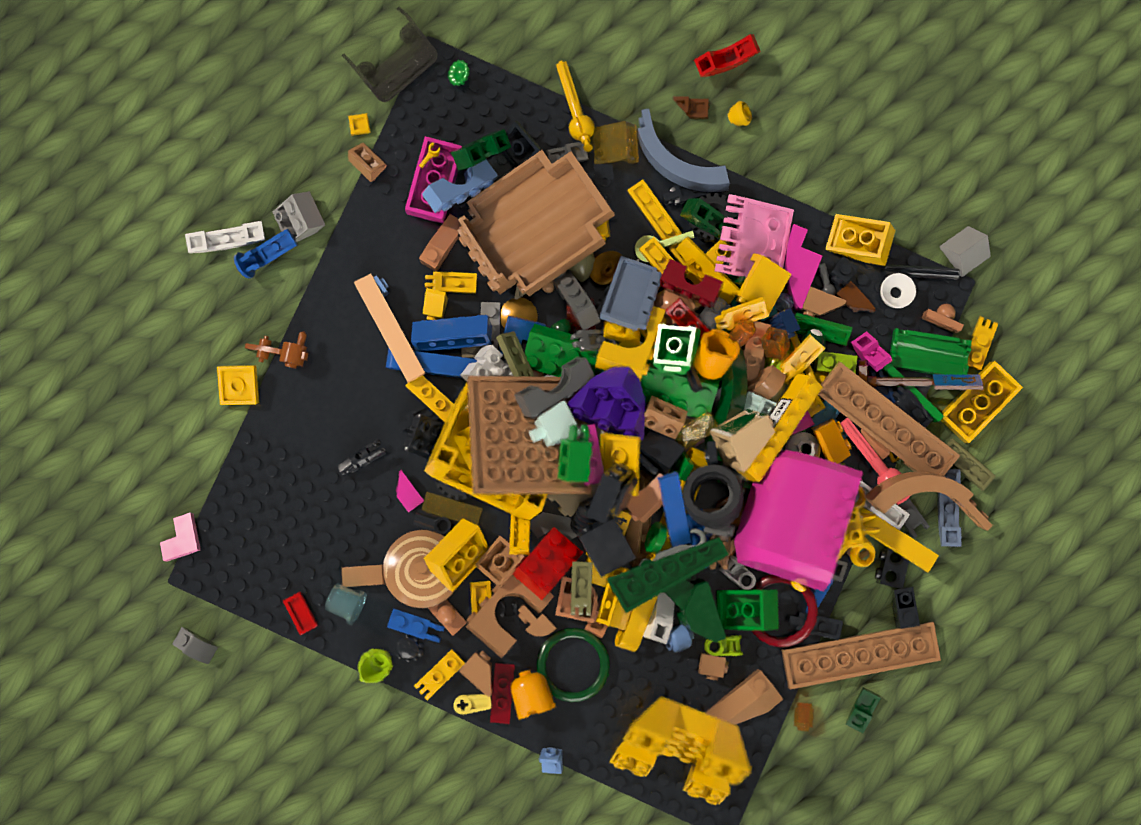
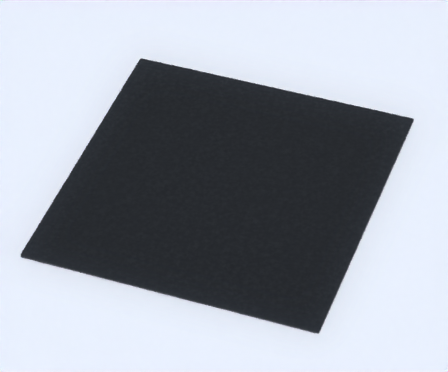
M427 36L372 149L386 164V168L372 182L361 173L278 349H282L283 342L297 344L299 333L305 332L307 336L304 346L307 347L306 353H308V358L304 360L303 366H296V369L285 367V363L279 361L280 355L275 354L258 389L259 403L251 404L195 522L200 551L178 558L168 583L357 671L360 658L365 652H368L370 649H383L390 654L393 667L389 675L381 682L539 755L543 748L562 749L563 766L691 825H739L799 689L788 688L782 650L819 643L821 636L809 634L807 638L793 646L776 647L762 642L751 630H724L725 636L742 635L740 649L743 655L722 656L729 663L727 674L724 673L723 678L718 677V680L707 679L706 675L698 673L701 653L708 654L704 648L707 638L693 632L692 646L675 653L672 650H668L664 643L642 637L638 649L635 652H631L615 646V638L619 628L608 626L603 637L598 638L607 649L610 658V671L605 685L596 695L582 702H566L553 697L556 708L522 719H518L512 696L510 724L490 722L491 708L467 714H459L455 711L454 701L458 696L484 694L459 670L428 700L425 699V696L430 691L427 689L421 694L419 691L425 686L421 684L416 689L414 685L452 649L465 663L476 651H484L491 658L489 662L492 663V683H494L495 663L515 664L514 680L520 677L519 673L530 670L531 673H537L536 662L538 653L548 637L557 631L567 628L585 629L588 623L587 621L555 615L562 578L550 591L554 597L540 613H537L524 600L515 596L504 597L497 602L495 618L499 626V616H501L500 601L505 600V616H513L512 602L517 600L518 615L520 614L518 609L525 604L536 618L543 613L556 627L548 635L534 636L526 631V628L531 624L529 622L525 624L519 617L520 655H506L501 658L466 628L469 624L468 622L453 636L446 628H444V631H438L429 627L427 634L441 638L440 643L426 638H418L417 642L423 643L421 649L424 650V655L418 657L417 661H414L412 658L409 662H406L402 657L400 659L396 657V643L406 633L387 627L393 609L395 608L431 620V622L442 625V623L439 622L428 608L410 607L396 599L388 589L385 579V584L343 587V567L384 565L389 548L398 538L412 531L427 530L413 525L418 509L449 518L453 522V528L462 519L479 526L489 548L499 536L510 543V513L474 496L461 501L447 498L437 488L434 478L424 471L429 460L404 450L405 446L403 445L406 438H412V436L407 434H413L410 429L401 432L398 424L406 420L404 416L408 415V412L424 405V403L405 386L408 382L401 370L386 368L389 347L354 284L355 281L369 274L373 277L377 275L379 280L381 278L385 280L389 286L386 289L389 294L384 298L409 345L415 351L411 342L413 322L427 319L423 315L427 288L425 283H432L433 280H425V275H433V272H435L423 265L419 257L442 225V223L408 215L405 211L425 136L463 147L489 133L505 129V132H507L513 123L518 121L544 153L546 150L564 147L566 144L581 142L575 140L569 133V124L573 117L565 96L431 36ZM463 60L469 67L468 79L464 84L454 86L450 83V79H448V71L454 62ZM580 103L583 114L590 117L595 124L594 134L590 138L593 149L587 152L589 159L581 162L580 165L595 185L593 165L613 163L618 220L608 221L611 237H606L604 241L606 244L593 252L594 257L596 258L607 251H616L623 257L636 261L639 258L635 253V245L641 237L650 235L662 241L627 192L629 188L641 180L646 182L681 233L692 231L693 229L689 225L690 222L680 216L685 204L675 205L673 203L664 205L663 194L671 192L670 189L677 184L664 177L648 161L638 140V129ZM659 139L667 151L683 162L700 167L720 166ZM501 152L486 157V160L498 175L493 183L515 169ZM468 168L458 170L455 184H465L464 173ZM726 169L729 188L728 191L717 192L719 193L718 196L722 197V195H725L728 200V195H736L793 209L791 227L795 224L808 229L801 247L822 255L819 264H826L829 275L843 257V255L826 251L835 217ZM467 197L461 204H453L447 210L445 220L451 214L458 219L465 216L471 221L473 218L468 212L470 207L467 201L473 197ZM696 234L694 235L695 238L691 239L705 254L715 245L710 241L705 243V240H699ZM459 238L438 272L477 273L476 294L446 292L448 302L444 319L481 315V302H500L501 310L508 300L515 298L516 284L502 294H499L497 291L493 292L487 283L490 281L487 275L483 277L477 268L480 266L479 263L471 259L468 254L470 249L468 246L464 247ZM894 243L891 245L886 265L948 268ZM665 247L664 249L667 251V253L673 258L674 261L677 262V260L672 255L670 250L667 247ZM844 256L858 267L848 283L852 282L872 303L876 311L853 312V309L843 305L841 308L818 317L819 319L852 327V332L846 346L825 341V349L822 352L857 356L855 374L858 375L859 360L861 359L852 346L851 342L867 331L878 341L879 346L890 355L893 330L895 328L952 337V332L923 320L922 315L928 309L937 312V309L942 304H950L956 311L953 320L958 322L975 285V280L966 275L960 276L957 280L909 277L914 282L916 288L914 300L906 307L892 308L885 304L880 294L881 285L888 277V275H884V266ZM639 259V262L652 266L649 262ZM817 268L810 287L821 290L823 283L819 268ZM590 276L584 282L578 281L594 306L599 299L603 300L606 295L604 291L608 284H597ZM829 276L830 283L834 285L836 288L835 296L837 297V292L840 291L843 288V286H838L831 281V277ZM685 278L689 284L694 285L691 280ZM555 285L554 291L551 293H546L541 288L531 296L525 294L521 297L533 303L538 314L537 322L545 324L546 327L551 328L554 323L565 318L573 324L574 334L582 330L565 299L561 298ZM785 285L781 293L789 294L787 285ZM661 287L657 293L661 292L664 289ZM893 287L890 294L894 298H899L901 291L899 288ZM730 303L716 314L710 306L702 307L695 311V313H698V317L710 328L717 324L714 318L721 315L723 310L732 308V305ZM792 306L791 308L794 316L796 315V313H804L801 311H796L794 306ZM600 319L601 322L586 330H602L604 321ZM500 321V334H503L505 328ZM640 333V342L644 343L645 339ZM796 333L801 343L802 334ZM741 339L739 340V343L741 345L742 350H744L746 341H743ZM522 340L521 347L524 351V354L526 350L527 340ZM774 344L766 345L763 355L765 359L777 346H774ZM461 348L421 351L462 357ZM504 354L500 358L502 361H506ZM814 361L810 364L812 370L814 369ZM868 366L869 372V370L873 369L871 366ZM896 369L904 377L933 379V374ZM432 374L423 375L453 404L467 383L462 378ZM722 380L719 383L718 389L722 387ZM931 385L914 387L926 397ZM891 386L893 393L897 392L900 395V393L897 391L898 387ZM840 412L836 420L841 423L847 417ZM441 419L437 420L438 422L445 424V422ZM852 422L861 433V428ZM812 427L806 429V433L815 436L811 429ZM847 436L846 438L852 448L849 450L851 455L839 464L845 463L846 467L862 471L861 481L873 489L878 485L877 478L879 475L849 436ZM376 439L381 441L380 447L374 451L384 448L386 451L385 455L354 473L351 472L345 476L340 473L337 466L344 462L345 458ZM703 443L699 444L698 446H696V447H694V448L697 449V448L700 447ZM804 443L802 453L808 455L811 452V447ZM821 450L819 458L825 459ZM889 456L882 460L888 468H895L898 462L897 460L892 463ZM640 463V466L642 467V470H644L646 473H648L649 475H651V477H652L653 479H655V478L657 477V475H653L652 473H650V472ZM400 470L404 472L424 499V502L410 512L406 510L396 496ZM709 480L701 484L695 504L698 509L716 508V504L721 498L730 496V491L724 484L717 483V480ZM746 489V495H749L750 489ZM546 498L541 512L536 516L542 512L559 516L564 515L557 509L560 505L555 500L551 502ZM663 505L652 515L651 526L655 522L660 523L664 513ZM444 520L440 522L439 529L446 531L448 523ZM735 526V532L733 537H731V540H733L736 536L738 530L737 526ZM530 529L529 554L549 532L537 539ZM578 536L570 541L583 552L576 562H586V550ZM847 552L839 559L848 563L842 582L833 580L818 607V615L830 618L851 570L853 562ZM629 562L621 566L629 570L633 569ZM718 562L716 569L707 567L696 573V579L702 578L708 582L716 608L717 590H745L741 589L719 570L722 566ZM572 566L563 577L572 578ZM745 566L755 576L756 582L764 576L770 575L769 573ZM477 567L447 599L466 621L472 614L470 583L490 581L491 596L494 595L492 590L496 586ZM745 575L742 577L741 583L747 587L751 584V578ZM592 583L599 601L601 595L604 596L606 587ZM774 583L765 587L763 590H777L779 629L764 631L775 637H788L800 631L796 630L797 625L788 623L787 618L788 614L799 616V612H806L807 602L801 591L796 590L787 583ZM300 591L319 625L303 635L299 634L283 603V600ZM675 603L672 627L680 624L676 614L679 610ZM567 638L555 644L547 656L546 670L552 683L559 689L571 693L580 692L592 686L600 672V658L595 648L589 642L579 638ZM712 642L710 644L711 652L718 650V643ZM759 669L783 698L769 712L736 724L750 771L739 784L729 783V795L720 804H710L702 797L695 798L688 795V792L683 791L692 763H684L678 757L666 756L664 754L657 755L653 768L647 776L643 775L642 777L634 775L628 769H618L614 767V764L609 763L617 748L624 742V738L631 726L661 697L705 713L755 670ZM460 700V703L457 705L461 706V708L464 710L468 703H465L464 700Z

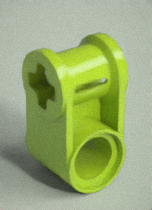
M728 635L726 639L718 641L719 648L715 652L710 650V644L713 641L707 639L704 643L705 651L713 656L743 655L740 649L742 635Z

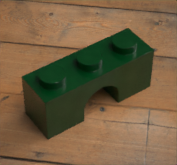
M505 129L489 133L452 151L451 154L457 169L462 170L473 167L485 161L486 157L510 148L511 144Z

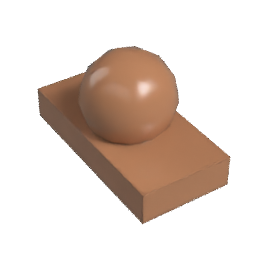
M942 304L937 309V312L928 309L922 315L923 320L954 334L960 332L964 326L953 320L956 311L950 304Z
M448 600L428 608L452 636L468 623Z

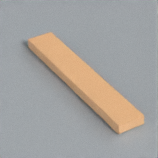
M369 274L355 281L354 284L407 382L409 383L424 375V370L373 276Z

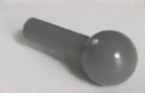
M821 263L818 266L823 283L821 291L835 296L836 288L830 283L826 264Z

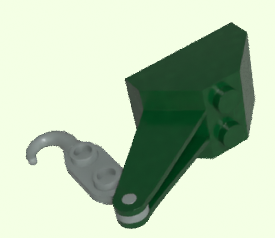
M699 529L690 530L691 533H696L700 536L701 540L698 544L707 542L703 531ZM678 545L660 551L653 560L647 558L641 560L639 566L696 545ZM702 578L690 582L684 580L664 592L678 606L679 612L676 614L680 624L682 623L689 630L713 642L726 639L707 581Z

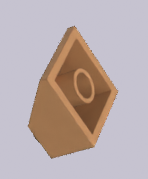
M476 651L459 671L489 698L493 692L492 663L489 662L491 658L484 651Z

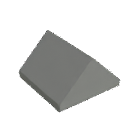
M969 226L939 246L954 268L960 270L961 277L991 257L988 235Z

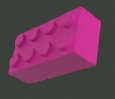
M425 136L405 207L408 215L444 223L447 211L441 210L435 213L422 196V193L429 184L442 178L455 184L458 169L451 152L461 148V145ZM435 143L431 150L437 151L440 147L439 155L432 157L423 168L419 167V164L428 154L429 145Z

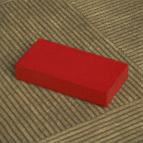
M301 591L283 600L300 635L319 626Z

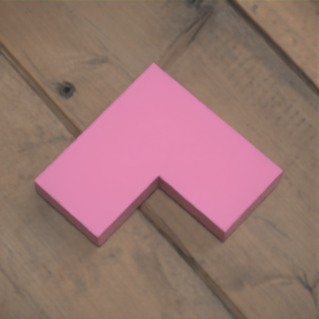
M193 513L173 518L177 537L160 542L163 561L168 562L200 551Z

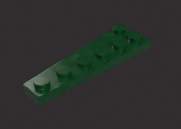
M720 537L611 576L606 580L624 612L628 613L723 559L729 553Z

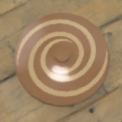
M416 530L401 536L389 548L383 565L384 579L393 596L403 604L414 608H430L443 603L455 592V590L453 592L450 591L429 570L424 560V557L445 536L429 530Z

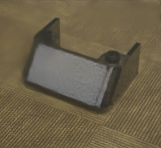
M400 7L396 9L407 22L400 30V39L405 45L378 68H375L368 61H364L356 67L345 53L341 55L381 102H388L435 63L438 56L435 48L412 18Z

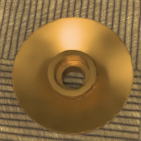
M607 251L598 255L595 258L593 270L590 274L592 280L601 285L612 283L622 255L616 251Z

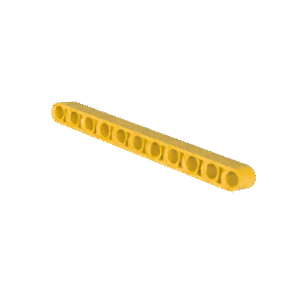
M693 447L687 451V455L694 463L691 473L707 465L705 452ZM680 480V486L683 496V488L686 481ZM700 486L695 491L694 502L697 497ZM663 513L660 523L667 527L665 514ZM668 529L665 543L660 551L672 548ZM648 552L646 558L653 560L656 554ZM658 596L630 612L626 629H619L617 632L615 646L631 652H635L638 649Z

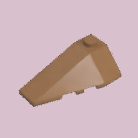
M757 669L706 711L705 714L736 725L769 712L783 698L762 671Z

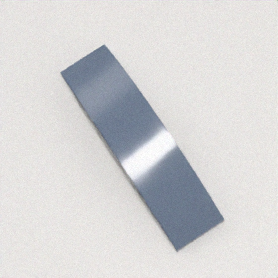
M949 469L944 477L961 484L960 469ZM938 492V527L941 546L961 547L959 506L948 496Z

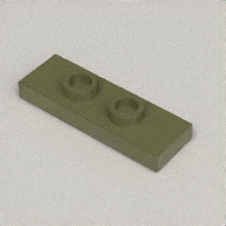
M951 438L946 445L960 455L952 466L960 469V472L981 491H984L996 476Z

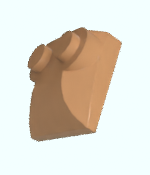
M501 536L496 539L475 564L478 569L500 588L526 559L524 555L509 554L510 543Z

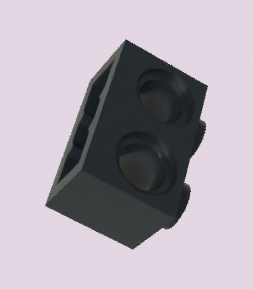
M885 546L884 549H881L879 555L881 564L880 568L877 567L875 572L876 583L902 589L909 560L897 553L898 560L893 563L890 560V555L895 551ZM888 571L894 574V578L890 582L885 577Z

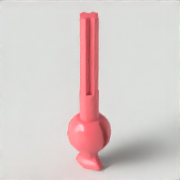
M849 418L844 419L840 423L842 429L879 475L877 484L902 474L897 469L888 468ZM907 496V497L903 498L902 500L898 501L896 504L899 505V504L903 503V502L906 501L910 496Z

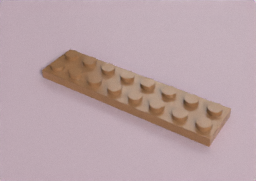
M841 362L836 364L821 383L823 388L818 394L821 398L917 472H930L944 476L960 457L953 449Z
M934 622L782 650L789 689L941 661Z

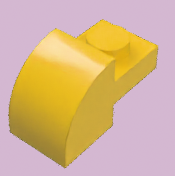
M605 320L604 338L619 341V346L624 348H635L640 346V329L638 328L635 331Z

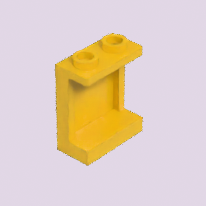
M753 253L750 260L754 262V265L740 290L733 291L732 294L737 297L736 301L741 304L763 297L768 314H770L791 273L765 256Z

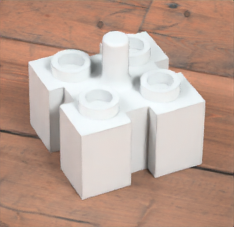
M493 345L483 346L474 357L477 362L469 363L461 373V376L467 381L468 376H513L507 361L500 359L503 354Z

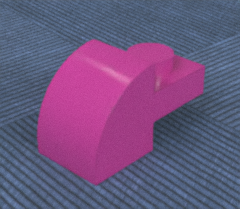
M867 331L851 342L860 359L867 360V366H871L876 372L892 361L891 356L879 346L878 341Z

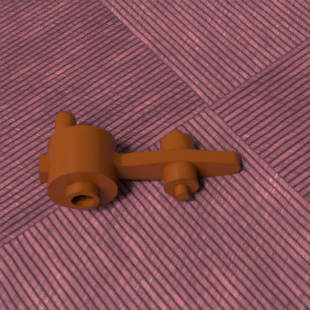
M305 332L299 333L297 344L283 342L282 349L271 347L272 341L269 340V336H264V339L260 338L259 345L245 344V349L257 351L256 358H259V362L262 363L264 359L268 360L269 353L280 355L279 361L285 363V367L296 369V366H303L304 360L308 358V353H306L307 347L304 346L307 336Z

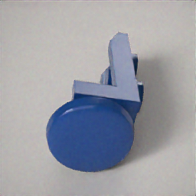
M286 229L245 254L238 252L234 256V263L238 271L244 277L250 279L255 276V270L272 262L298 246L289 229Z

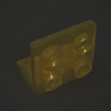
M622 121L595 127L593 134L595 164L612 163L622 160L631 164L639 163L637 125Z

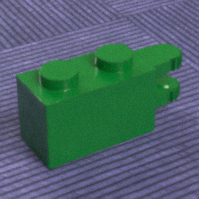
M571 424L568 439H561L558 479L566 482H588L591 472L590 456L592 455V442H589L588 425L580 427L578 439V427L576 424Z

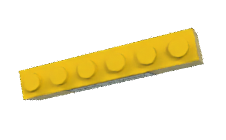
M797 374L769 416L773 421L774 434L746 471L736 470L747 480L760 482L823 388L811 375Z

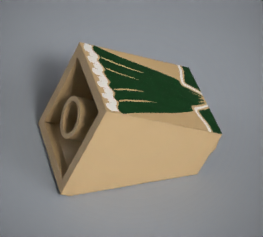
M746 409L710 431L724 465L742 472L749 468L775 432L772 426L773 421L768 414Z

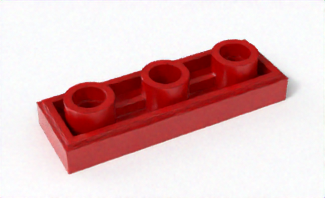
M680 297L665 309V312L679 327H689L690 324H694L696 328L701 330L699 342L705 332H711Z

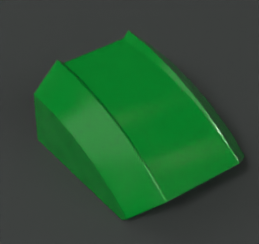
M659 324L653 365L661 373L684 375L692 366L701 330L696 327H677Z

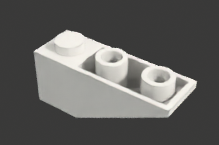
M664 592L657 598L643 637L667 644L673 625L674 602Z

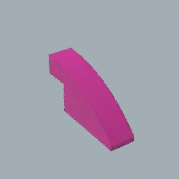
M793 224L789 233L784 269L791 273L786 283L787 290L792 297L795 310L800 311L822 255L801 247L808 229Z

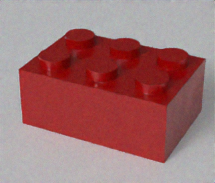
M553 527L512 575L539 599L543 600L570 569L572 561L576 562L583 552Z

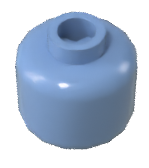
M683 624L672 627L667 644L665 645L668 650L678 653L692 646L694 634Z

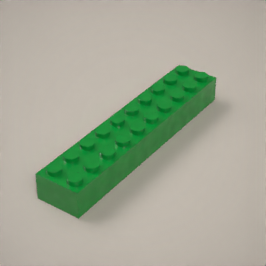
M534 324L530 330L525 356L531 369L561 377L563 365L576 357L587 358L594 376L606 371L595 367L599 351H580V348H573L572 343L578 340H571L572 334L539 324ZM649 359L647 363L650 364L646 376L643 375L640 381L645 403L647 404L651 396H654L688 411L686 416L708 422L720 378L707 379L698 374L702 390L694 393L685 374L661 373L653 365V360Z

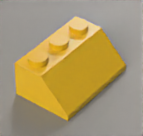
M462 519L424 557V560L429 570L453 592L476 568L475 564L489 547L479 526Z

